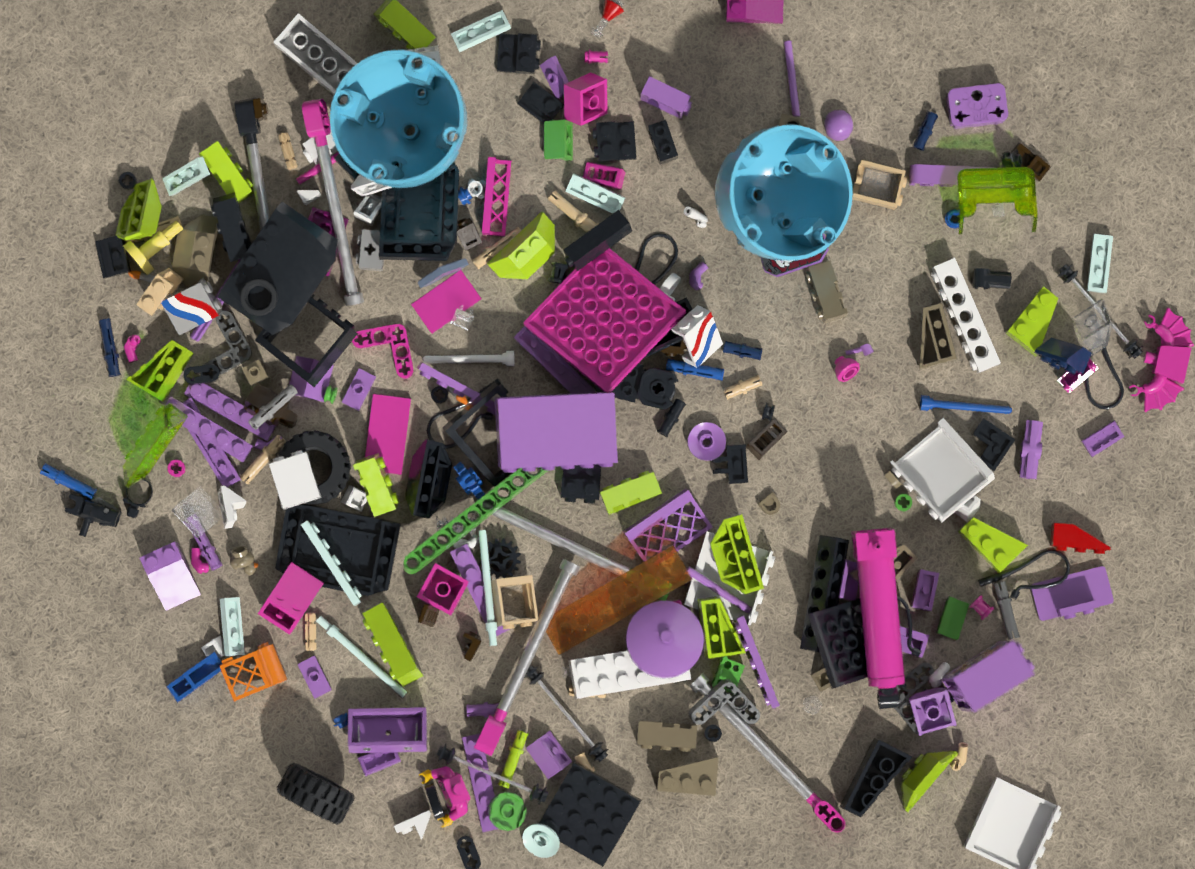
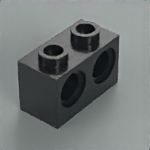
M663 120L648 125V132L659 164L678 159V153L667 121Z

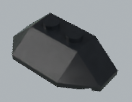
M425 439L412 457L405 497L410 514L413 516L430 519L432 514L446 501L452 463L445 450L444 443Z

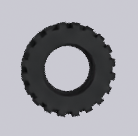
M317 430L303 431L301 434L292 436L293 438L289 441L287 440L284 443L283 449L279 451V457L284 456V459L292 457L291 453L300 450L303 453L308 450H320L331 461L332 470L330 476L325 482L317 485L322 498L306 502V504L327 503L339 496V493L345 489L346 483L350 478L351 463L345 447L330 434Z
M294 762L287 767L277 786V793L282 797L334 824L343 822L354 801V794L347 789Z

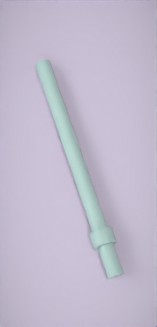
M480 530L478 532L487 623L485 625L489 636V646H497L496 630L498 629L494 618L486 530Z
M322 616L316 620L331 638L337 639L402 698L407 691L341 634L338 627L334 624L331 625Z

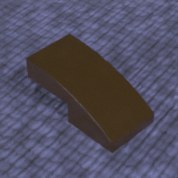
M1018 143L1012 152L1018 149V153L1022 156V170L1040 182L1051 166L1038 155H1034L1023 144Z

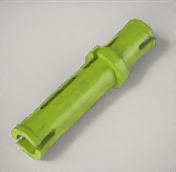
M521 730L516 731V736L512 746L509 747L510 752L501 774L502 777L512 780L520 755L524 752L523 747L528 733ZM499 780L498 785L505 788L510 787L509 783Z

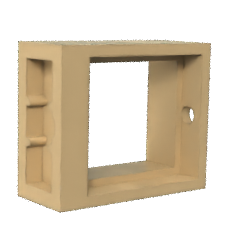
M532 575L491 581L494 616L497 627L503 626V630L515 628L514 625L521 624V627H530L532 622L539 621ZM522 585L526 618L505 620L501 588Z

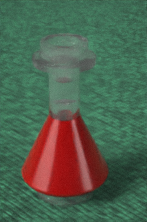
M604 0L602 19L596 28L591 27V34L597 38L604 36L602 31L607 23L624 12L622 8L624 3L620 0Z

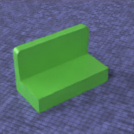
M567 120L544 122L545 159L573 160V122Z
M948 596L936 633L958 640L969 603Z

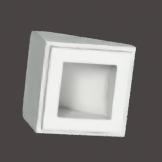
M297 190L305 205L321 197L319 190Z
M349 485L341 502L361 512L367 498L365 492Z
M221 636L201 647L206 657L213 652L216 653L219 659L225 656L224 641Z

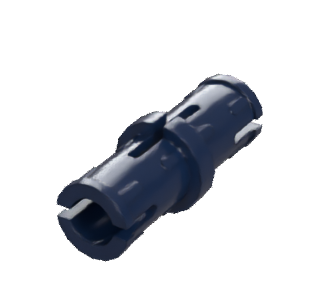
M927 111L922 125L918 128L919 132L912 147L924 151L929 136H932V129L938 118L937 114Z
M725 341L723 353L738 355L739 358L747 357L760 360L763 348L747 346L746 343L737 344Z

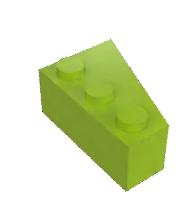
M720 598L697 599L700 624L704 635V656L709 659L746 653Z

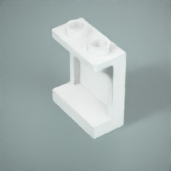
M302 450L291 453L292 457L284 459V456L273 459V463L269 464L283 509L322 498L316 484L308 453H303Z

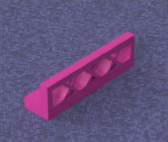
M488 157L482 235L505 237L512 161L496 160V157ZM496 164L507 165V172L502 177L495 172ZM501 181L505 186V192L498 196L494 191V186ZM500 200L504 205V210L497 215L492 207L495 202ZM496 219L502 224V232L491 231V223Z

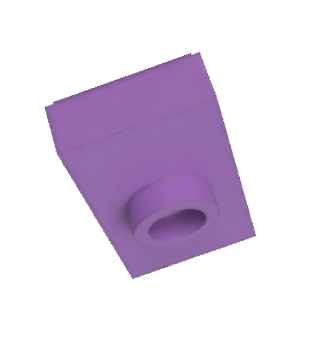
M553 56L542 63L540 67L556 99L564 96V84L569 81L557 57Z
M359 368L342 403L359 411L376 376Z
M1112 421L1081 442L1089 455L1093 457L1125 436L1116 422Z
M316 656L297 664L314 699L332 690Z
M397 752L368 753L358 758L365 777L401 762Z

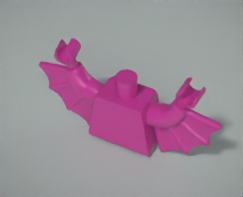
M1170 308L1166 309L1159 325L1152 315H1148V318L1153 320L1152 324H1147L1144 321L1146 328H1154L1155 332L1161 337V346L1157 348V353L1146 352L1143 362L1154 365L1152 374L1155 375L1152 381L1148 384H1143L1142 387L1136 385L1129 387H1136L1138 389L1136 394H1131L1133 397L1144 392V412L1151 409L1162 410L1167 403L1175 402L1178 393L1184 390V387L1180 385L1184 384L1192 349L1190 347H1193L1194 344L1190 339L1191 329L1185 326L1183 317L1173 314Z

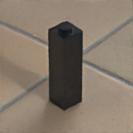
M617 210L563 249L566 256L564 258L565 262L570 268L573 266L579 271L630 234L632 228L629 221Z

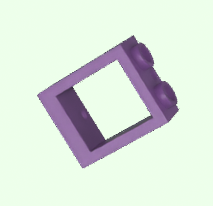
M650 76L641 92L640 100L682 119L683 115L687 116L692 107L690 95Z

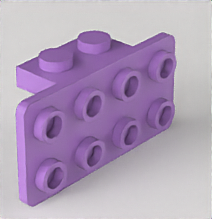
M1103 566L1069 574L1065 581L1056 586L1031 589L1037 614L1041 621L1064 616V619L1076 617L1075 613L1082 611L1083 615L1095 612L1094 608L1111 604L1114 601L1107 572ZM1063 576L1033 583L1032 585L1052 583L1060 580Z

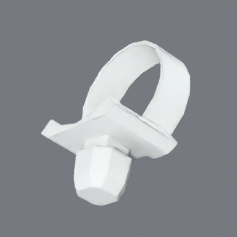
M672 273L665 280L660 290L675 301L670 295L676 289L681 278Z

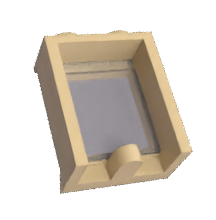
M861 160L858 163L852 188V200L895 210L902 203L903 195H900L902 187L905 188L906 171Z

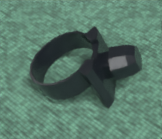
M137 478L127 485V498L122 500L125 503L131 504L127 509L128 517L136 518L140 511L138 510L139 507L148 508L147 503L153 497V487L149 481ZM136 480H144L151 487L149 500L142 504L132 502L128 496V488Z

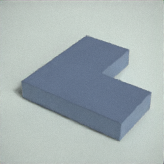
M463 258L440 266L417 283L420 288L432 285L441 278L456 273L469 264Z

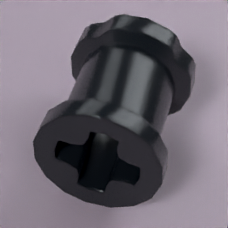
M552 262L553 268L548 281L561 284L564 281L568 265Z

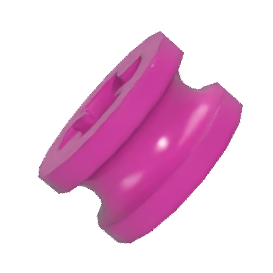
M172 460L167 467L169 474L174 477L182 476L186 470L184 463L180 460ZM175 463L182 467L181 472L178 471V474L171 470L172 465L175 466Z

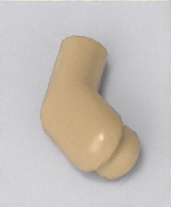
M959 743L958 754L950 762L952 770L958 771L966 763L967 743Z

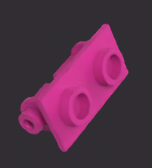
M1089 359L1083 374L1076 372L1074 375L1066 372L1057 380L1070 393L1092 373L1096 372L1098 366Z

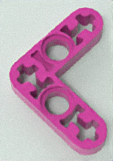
M393 324L356 332L358 334L352 341L356 348L363 349L391 343L397 375L402 379H408L413 375L414 368L408 336L403 325ZM395 328L403 330L400 337L401 341L405 339L406 343L394 345V341L398 342L397 336L393 335V332L396 331ZM377 331H382L385 335L384 340L381 342L374 340V334ZM371 332L370 338L373 343L369 344V340L363 341V345L355 342V339H358V335L365 338L368 337L367 333ZM400 346L407 349V353L403 357H399L396 354V350ZM409 358V362L405 361L407 368H410V371L407 372L408 375H404L402 372L400 373V369L403 368L402 362L398 364L397 360Z

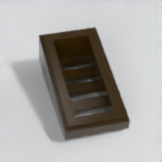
M773 419L747 444L746 448L760 460L788 431ZM771 426L780 433L778 436L770 429ZM767 432L774 440L771 441L764 433ZM760 437L768 444L767 447L759 440Z
M425 604L417 621L434 627L440 610Z

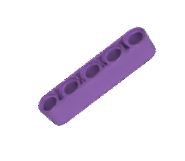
M913 164L910 165L909 184L914 186L915 184H920V186H934L936 184L939 187L958 185V187L965 188L977 186V188L991 189V187H996V189L1003 188V168Z

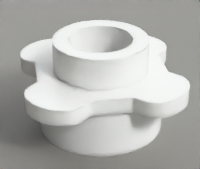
M470 179L468 181L470 194L473 197L483 199L485 197L486 182L484 180L475 181Z

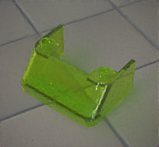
M1028 167L963 169L958 173L957 217L959 234L963 233L964 217L973 216L976 212V204L1014 203L1015 211L1023 216L1031 215L1032 232H1036L1038 214L1035 174L1032 169Z

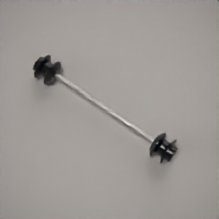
M1066 263L1058 270L1060 273L1058 277L1063 276V283L1072 281L1126 343L1123 347V352L1128 351L1130 354L1128 358H1137L1143 352L1141 350L1143 346L1136 344L1138 339H1132L1130 342L1075 280L1078 270L1073 271L1071 269L1073 264L1068 266Z
M530 666L524 677H528L531 680L529 685H535L538 682L592 747L589 749L588 755L593 754L595 757L594 762L598 760L600 763L608 756L606 752L609 749L604 750L602 748L603 742L594 744L540 680L543 678L544 672L539 673L537 670L538 666Z
M447 744L444 747H439L436 757H439L438 762L443 759L446 760V765H448L452 760L458 761L530 792V801L536 799L538 800V805L540 802L545 803L549 793L545 791L547 787L540 789L539 784L533 786V789H530L454 756L456 753L455 747L451 750L447 749Z

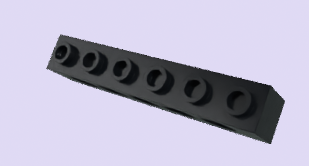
M825 535L819 536L800 649L820 652L808 614L838 605L844 563L849 546V540Z

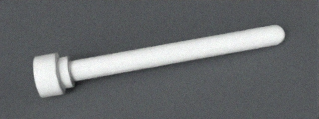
M506 351L502 355L424 356L423 362H502L506 366H514L515 356L514 351Z

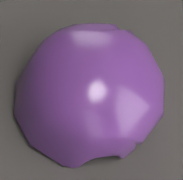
M834 110L828 113L824 120L827 135L835 141H843L848 138L853 131V120L850 114L844 110Z

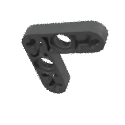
M222 311L216 317V322L231 349L203 364L215 365L214 362L217 361L218 366L222 369L220 371L221 375L248 361L252 356V350L233 315L228 311ZM221 316H230L228 322L230 326L234 324L235 327L229 328L225 332L224 329L227 326L224 322L220 323V320H222ZM232 331L239 333V339L235 342L229 339V334ZM242 340L244 341V344H241L244 350L248 349L245 358L238 356L240 353L238 346L235 349L233 345L239 344ZM224 357L231 358L232 364L229 367L221 365V360ZM213 371V375L210 376V378L213 379V376L216 375L217 372Z
M928 663L918 665L905 676V681L908 678H912L915 680L916 685L913 689H907L905 686L902 687L908 694L904 695V692L899 695V708H894L916 734H918V730L915 729L916 723L912 721L910 724L908 721L914 718L913 714L906 717L903 715L902 709L906 705L910 706L908 697L925 684L934 673L933 667ZM921 667H929L930 670L928 671V673L930 675H923L922 677H920V679L923 681L919 683V680L913 675V673L916 672V674L919 675L922 672Z
M724 679L690 709L689 717L693 723L697 725L703 724L727 702L748 724L756 723L760 718V712L731 680ZM725 686L730 688L733 692L732 695L724 689ZM738 697H742L743 703L740 706H735V700ZM711 698H717L716 705H708V701ZM746 708H748L753 713V717H750L746 713ZM697 712L702 715L700 718L696 717L695 714Z

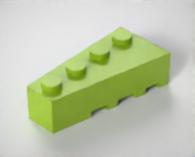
M382 602L362 613L365 618L362 621L366 629H371L373 633L371 637L376 647L380 646L382 650L379 653L384 663L388 662L391 667L388 671L392 679H397L404 687L423 677L385 604Z

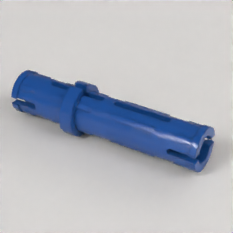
M669 358L667 360V371L679 372L685 376L689 374L720 381L723 380V368L700 365L696 368L684 361Z
M47 463L44 464L43 470L40 471L41 475L54 480L57 485L62 484L90 500L93 499L94 493L97 491V489L65 474V471H59Z

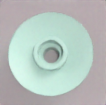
M532 824L523 833V843L526 849L535 856L549 858L557 853L560 841L555 831L543 824Z

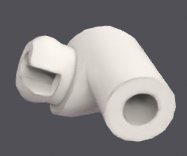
M689 206L684 209L686 216L697 220V227L705 228L707 226L708 218L706 215Z
M475 534L469 540L460 539L453 544V547L456 549L467 543L471 550L480 543L479 537Z
M943 662L929 677L932 687L936 688L941 685L940 679L950 669L948 663Z

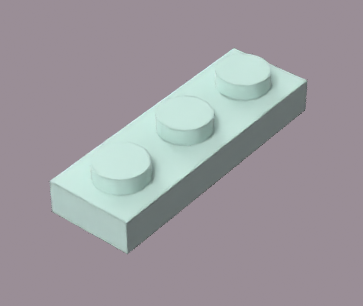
M503 10L451 33V36L458 51L461 52L511 29Z
M199 157L162 179L169 196H172L210 175L204 158Z
M576 174L572 175L565 191L612 214L617 210L620 211L626 198Z
M1093 234L1087 291L1107 293L1113 236Z
M240 597L220 599L225 657L245 655Z

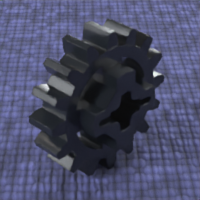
M495 538L494 544L490 541L488 542L490 546L488 554L495 548L494 555L489 558V565L495 564L500 570L498 572L490 567V576L495 574L496 579H499L500 575L503 578H506V574L513 576L512 570L518 571L519 569L516 567V564H521V561L517 560L521 553L515 552L518 547L512 548L513 542L510 541L507 544L505 543V538L502 539V542ZM501 546L509 548L512 553H505L502 551ZM500 553L502 556H510L509 558L503 560V564H500L499 561L492 560L498 558V554ZM513 560L512 566L506 570L508 561Z

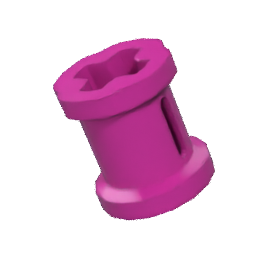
M980 595L969 607L973 608L981 616V620H984L994 610V607H990Z

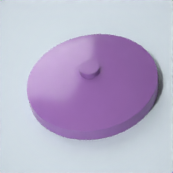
M657 601L641 608L631 619L626 633V647L633 663L644 673L657 678H674L686 673L698 661L703 649L704 635L697 617L685 606L671 601Z

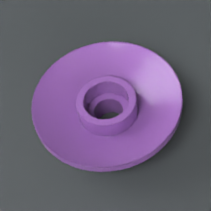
M705 422L696 425L688 436L689 450L700 460L710 461L716 459L723 453L726 446V437L723 430L713 423ZM709 439L710 445H704L703 440Z

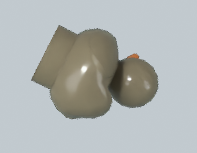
M246 546L234 548L230 558L232 568L237 570L244 567V572L247 575H254L259 564L253 563V553L247 551Z

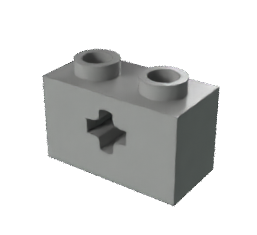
M362 229V234H358L357 244L361 247L360 253L356 254V264L359 265V269L383 271L384 260H379L380 231ZM370 246H372L373 249H375V251H373L371 255H369V253L366 251V249H369Z

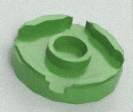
M505 792L496 795L489 804L488 814L490 821L499 830L510 831L520 827L527 813L524 801L516 793Z

